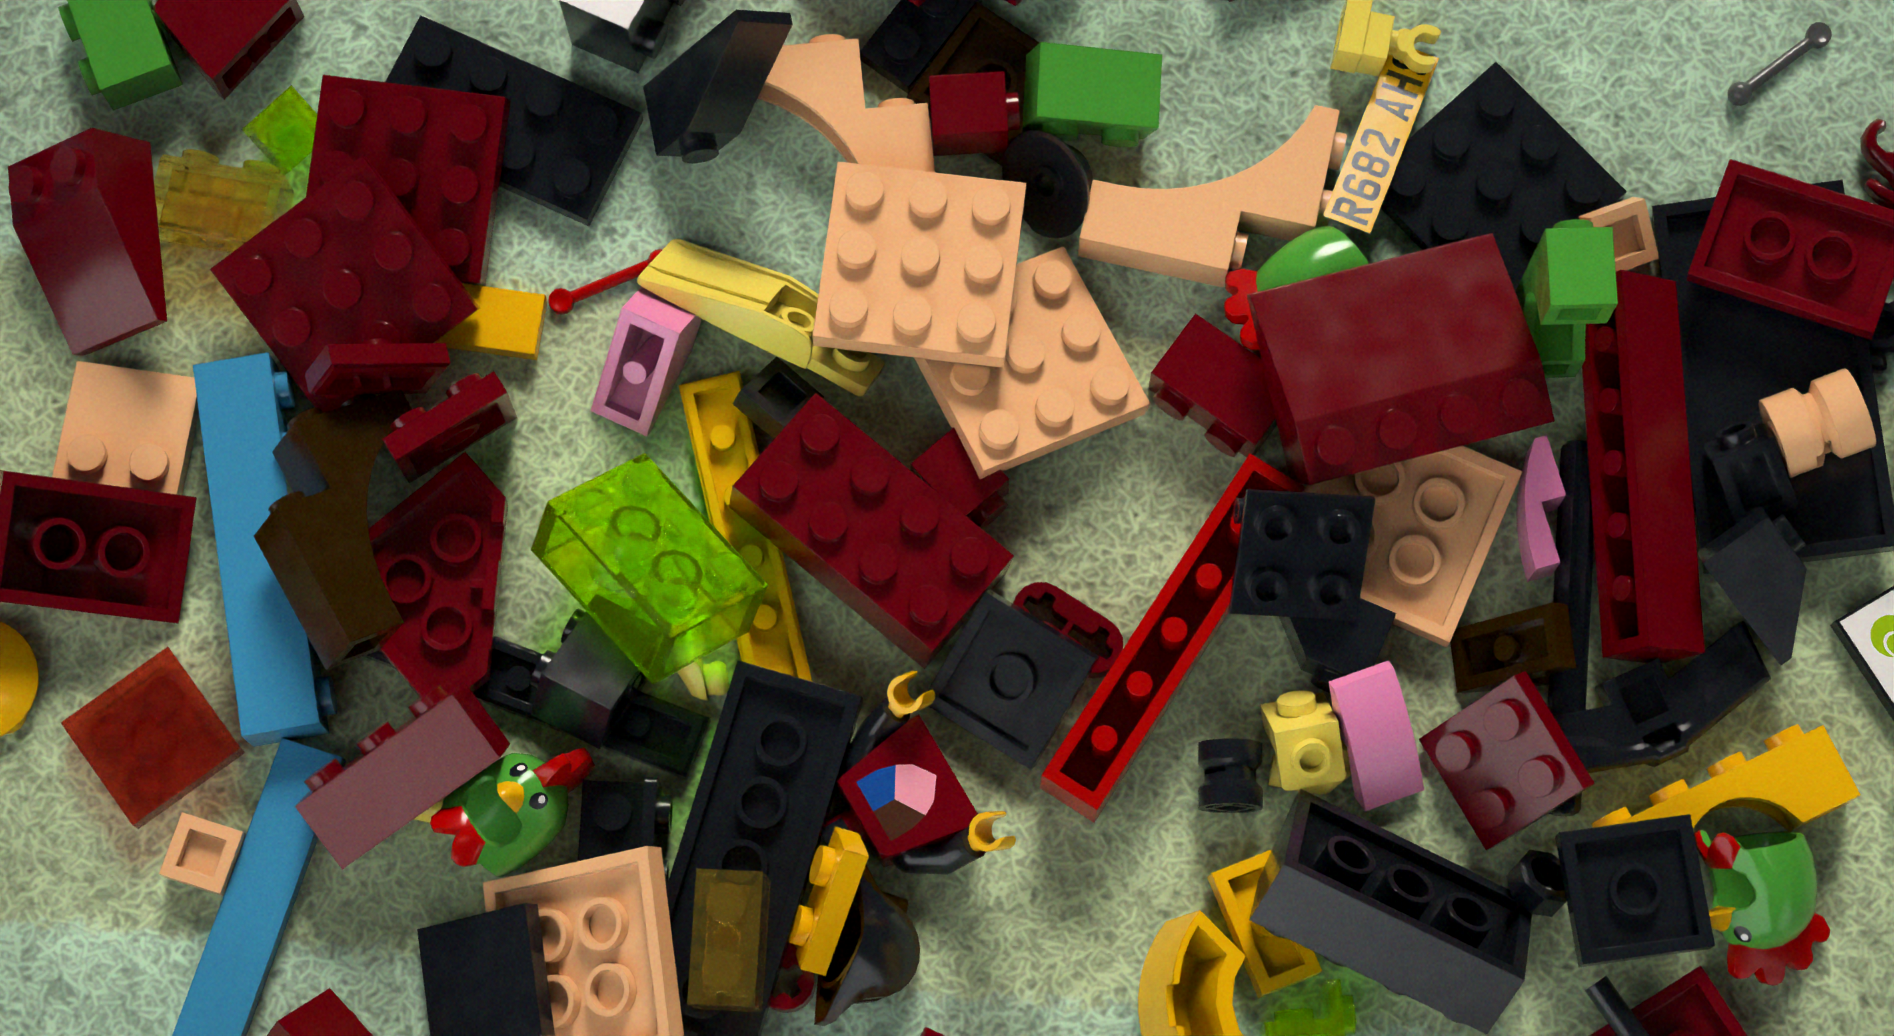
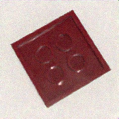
M323 75L306 197L359 157L366 155L460 282L486 286L511 100L503 96Z
M366 155L359 157L210 269L313 406L321 408L323 413L340 408L344 402L355 396L309 394L305 373L327 344H360L375 338L388 339L392 344L434 343L480 309Z

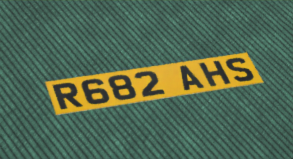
M1416 50L1420 55L1430 56L1436 60L1431 72L1417 73L1410 70L1403 61L1395 59L1393 55H1387V60L1380 72L1323 214L1324 217L1369 234L1371 233L1439 58Z

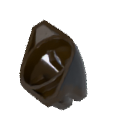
M867 864L826 976L818 974L814 1025L826 1026L835 1022L853 1004L875 1002L901 991L909 984L919 964V938L913 922L907 916L908 900L881 891L876 885Z

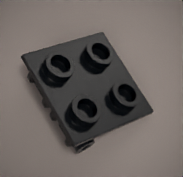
M1246 489L1245 498H1236L1233 508L1234 523L1241 524L1228 612L1230 614L1356 621L1375 497Z

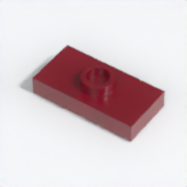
M375 338L360 344H327L306 371L305 378L309 394L314 395L384 394L393 390H402L404 394H426L451 362L446 343L392 344L388 339Z

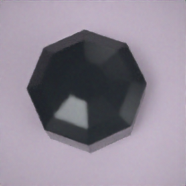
M1529 850L1506 876L1512 898L1530 914L1552 917L1566 903L1560 862L1552 853Z

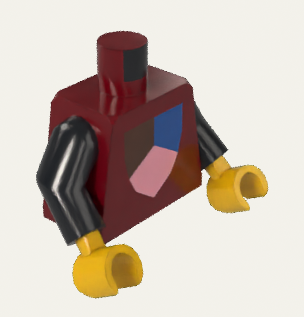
M910 671L897 676L890 682L887 690L888 697L859 726L844 759L842 776L837 780L838 790L849 809L827 821L821 835L828 847L834 827L860 833L864 845L868 842L870 843L883 867L894 864L896 868L904 873L948 875L981 858L986 852L1010 849L1015 845L1016 838L1015 836H1006L997 840L994 839L992 825L998 818L1005 817L1007 815L1006 812L990 811L978 814L920 715L918 714L910 719V713L928 707L935 700L933 689L920 695L916 701L910 697L908 683L918 674L917 671Z

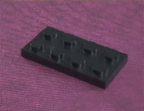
M420 15L385 81L388 83L503 96L511 100L499 187L587 226H590L643 122L642 112Z

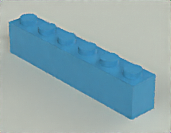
M269 352L193 365L241 736L253 747L279 743L282 738L291 741L330 734L327 716L337 714V699L331 676L322 677L319 656L254 538L255 533L270 515L268 508L281 497L293 492L272 453L288 431L285 409L295 407V395L291 376L287 370L280 371Z

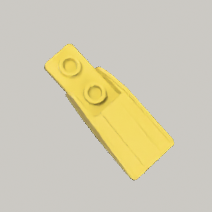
M673 239L642 271L637 279L638 285L750 344L803 369L808 368L856 396L861 397L866 394L885 365L881 358L871 352L813 346V329L818 293L789 275L682 239Z

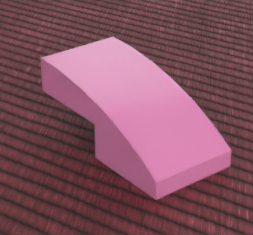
M1547 435L1535 438L1528 449L1521 471L1523 472L1520 476L1517 492V535L1527 582L1552 576L1560 564L1545 513L1557 510L1566 493Z
M1386 661L1329 681L1333 712L1339 721L1341 740L1347 746L1354 796L1363 810L1368 811L1424 791L1412 726L1392 664Z

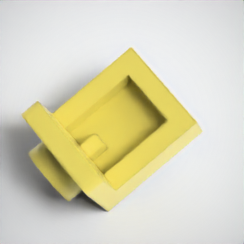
M1306 690L1290 691L1280 695L1275 702L1260 704L1264 730L1275 750L1279 781L1285 791L1324 785L1345 779L1346 772L1339 721L1323 692L1314 694Z

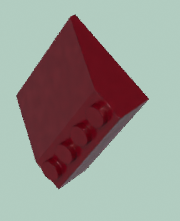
M1493 233L1247 294L1288 474L1291 479L1298 483L1312 485L1555 422L1541 358Z

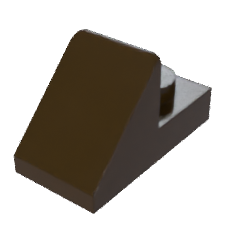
M1551 602L1455 629L1450 641L1457 693L1491 691L1514 675L1525 671L1535 686L1549 685V675L1576 668L1567 604Z

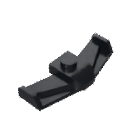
M1741 621L1707 647L1705 653L1697 655L1669 679L1659 658L1595 686L1604 707L1553 716L1588 773L1641 764L1656 767L1687 753L1692 743L1771 680V677L1744 621Z

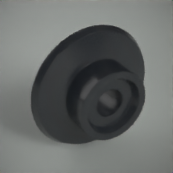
M1032 130L1017 135L1005 151L1002 177L1005 181L1026 183L1023 219L1034 232L1048 238L1058 239L1073 234L1081 226L1089 206L1093 176L1087 159L1078 149L1066 144L1052 134Z

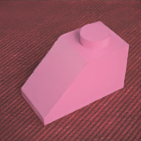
M641 287L621 309L591 411L647 437L692 351L702 319Z

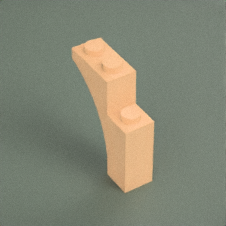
M824 34L812 38L809 43L783 44L757 99L779 106L803 119L832 143L847 163L935 173L928 103L915 104L911 99L893 98L882 101L878 104L877 108L865 109L858 38L845 39L844 36L837 34Z
M1315 105L1300 128L1274 153L1248 169L1215 182L1184 188L1150 189L1117 185L1093 179L1089 206L1084 216L1079 238L1078 257L1224 288L1228 268L1239 270L1243 263L1249 234L1236 232L1237 230L1292 241L1304 232L1315 229V226H1328L1329 218L1324 217L1323 214L1333 191L1323 189L1327 169L1339 171L1347 134L1336 132L1340 110Z

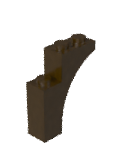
M393 390L378 396L375 394L355 395L344 402L340 408L325 413L319 407L306 410L288 422L287 433L272 451L293 492L281 497L268 508L270 515L255 533L254 538L326 670L379 651L404 623L380 576L372 551L367 519L368 487L376 457L384 444L382 438L393 432L390 425L397 418L412 410L402 390Z

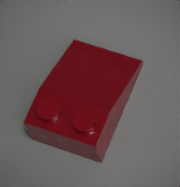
M90 128L8 166V188L11 198L13 227L72 355H88L167 322L150 142Z
M0 470V602L179 624L197 497Z

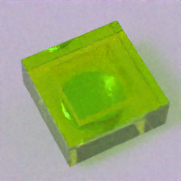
M291 85L242 128V131L284 176L312 152L317 113Z

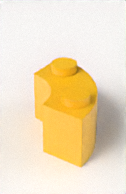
M1201 910L1166 921L1149 948L1143 964L1138 993V1016L1142 1036H1244L1239 1030L1232 1003L1235 977L1246 956Z

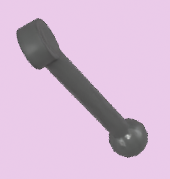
M1822 22L1811 24L1802 41L1746 82L1733 83L1727 92L1729 101L1736 106L1747 104L1751 100L1754 90L1808 50L1825 47L1832 37L1829 26Z

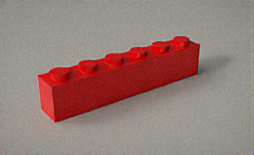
M1249 453L1042 773L1040 789L1095 823L1229 614L1228 610L1241 524H1235L1233 519L1235 499L1245 498L1246 489L1303 492L1305 488L1303 485Z

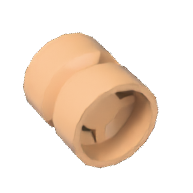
M1846 368L1812 380L1809 392L1806 394H1801L1796 389L1790 388L1759 400L1758 405L1762 421L1775 438L1789 478L1823 466L1825 454L1829 452L1842 459L1876 446V435L1867 406L1853 376Z

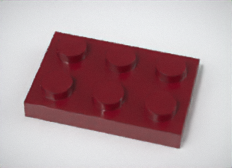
M1730 159L1688 271L1687 281L1872 340L1894 279V210Z

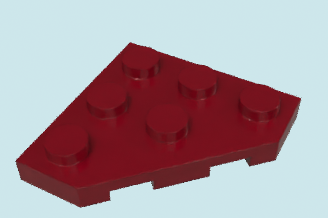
M466 451L368 529L373 555L380 576L404 621L401 627L379 651L419 697L438 684H441L448 693L463 681L474 693L490 680L508 503L506 497Z

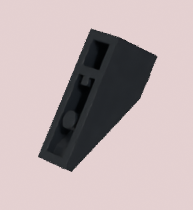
M736 9L643 86L656 156L682 157L683 162L691 164L707 162L716 158L719 155V150L741 133L793 25L790 13Z

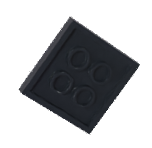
M1495 62L1407 140L1381 209L1421 250L1493 233L1511 283L1516 291L1545 229L1553 228V225L1558 222L1579 219L1581 215L1620 202L1627 191Z

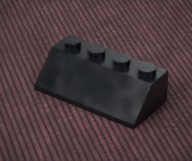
M1300 789L1258 880L1249 920L1263 926L1268 932L1277 937L1290 939L1323 955L1335 965L1348 967L1383 984L1395 994L1406 995L1441 1012L1451 1021L1466 1024L1488 1034L1525 981L1532 914L1512 898L1509 889Z

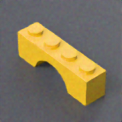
M1796 724L1764 740L1763 742L1768 751L1751 760L1746 761L1741 751L1706 768L1711 779L1690 789L1685 780L1681 779L1649 795L1653 807L1631 817L1625 806L1591 823L1594 828L1690 814L1694 828L1700 818L1707 813L1723 808L1741 807L1761 812L1791 832L1847 805L1861 794L1824 725L1804 734L1800 725Z

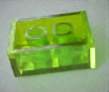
M646 453L547 501L531 547V551L652 684L661 681L748 633L768 587L763 578Z

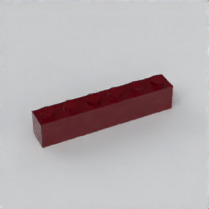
M1619 270L1616 271L1618 304L1607 323L1586 324L1585 361L1582 365L1602 657L1648 663L1659 658L1661 664L1705 653L1676 281Z

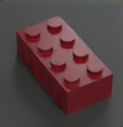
M817 393L810 398L732 486L729 508L924 669L972 615L984 593L988 590H993L1005 576L1014 558L1012 553Z

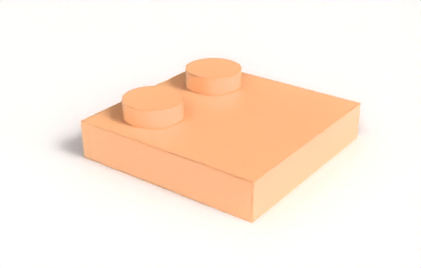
M77 361L52 477L182 495L199 416L194 377Z

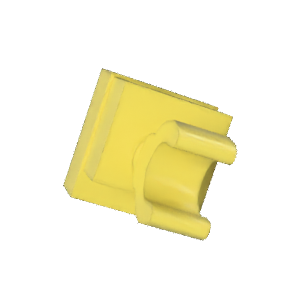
M1373 0L1345 1L1340 15L1330 69L1379 76L1387 60V55L1390 54L1395 59L1403 61L1414 72H1431L1436 62L1435 58L1420 55L1415 50L1414 44L1417 42L1435 44L1441 34L1440 29L1432 25L1421 24L1412 29L1392 30L1395 16L1371 11Z

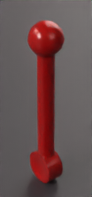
M656 249L651 252L648 260L573 291L563 288L555 289L549 295L548 303L550 308L556 314H567L573 309L574 303L639 277L662 249Z

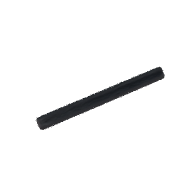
M1582 440L1567 441L1562 446L1560 453L1559 475L1566 496L1558 507L1556 549L1560 564L1554 571L1553 603L1568 605L1576 668L1549 675L1548 708L1553 715L1586 710L1594 530L1587 441ZM1582 792L1548 814L1565 817L1578 814L1581 810Z

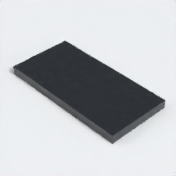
M1843 179L1813 183V185L1845 194ZM1716 197L1652 206L1661 278L1676 281L1692 493L1700 549L1735 525L1715 470L1707 457L1703 445L1715 440V434L1728 425L1741 421H1751L1753 425L1763 423L1758 405L1759 400L1790 388L1796 389L1801 394H1806L1809 392L1812 380L1846 368L1853 376L1867 406L1876 435V446L1842 459L1829 452L1825 454L1823 466L1789 478L1799 507L1773 516L1771 520L1773 521L1783 514L1805 542L1806 546L1796 552L1802 562L1894 551V504L1868 339L1687 281L1688 271ZM1702 562L1703 573L1711 574Z

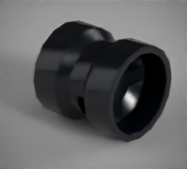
M1239 738L1211 739L1199 742L1198 765L1204 769V783L1198 788V809L1213 813H1248L1262 810L1263 788L1256 782V770L1262 765V743Z

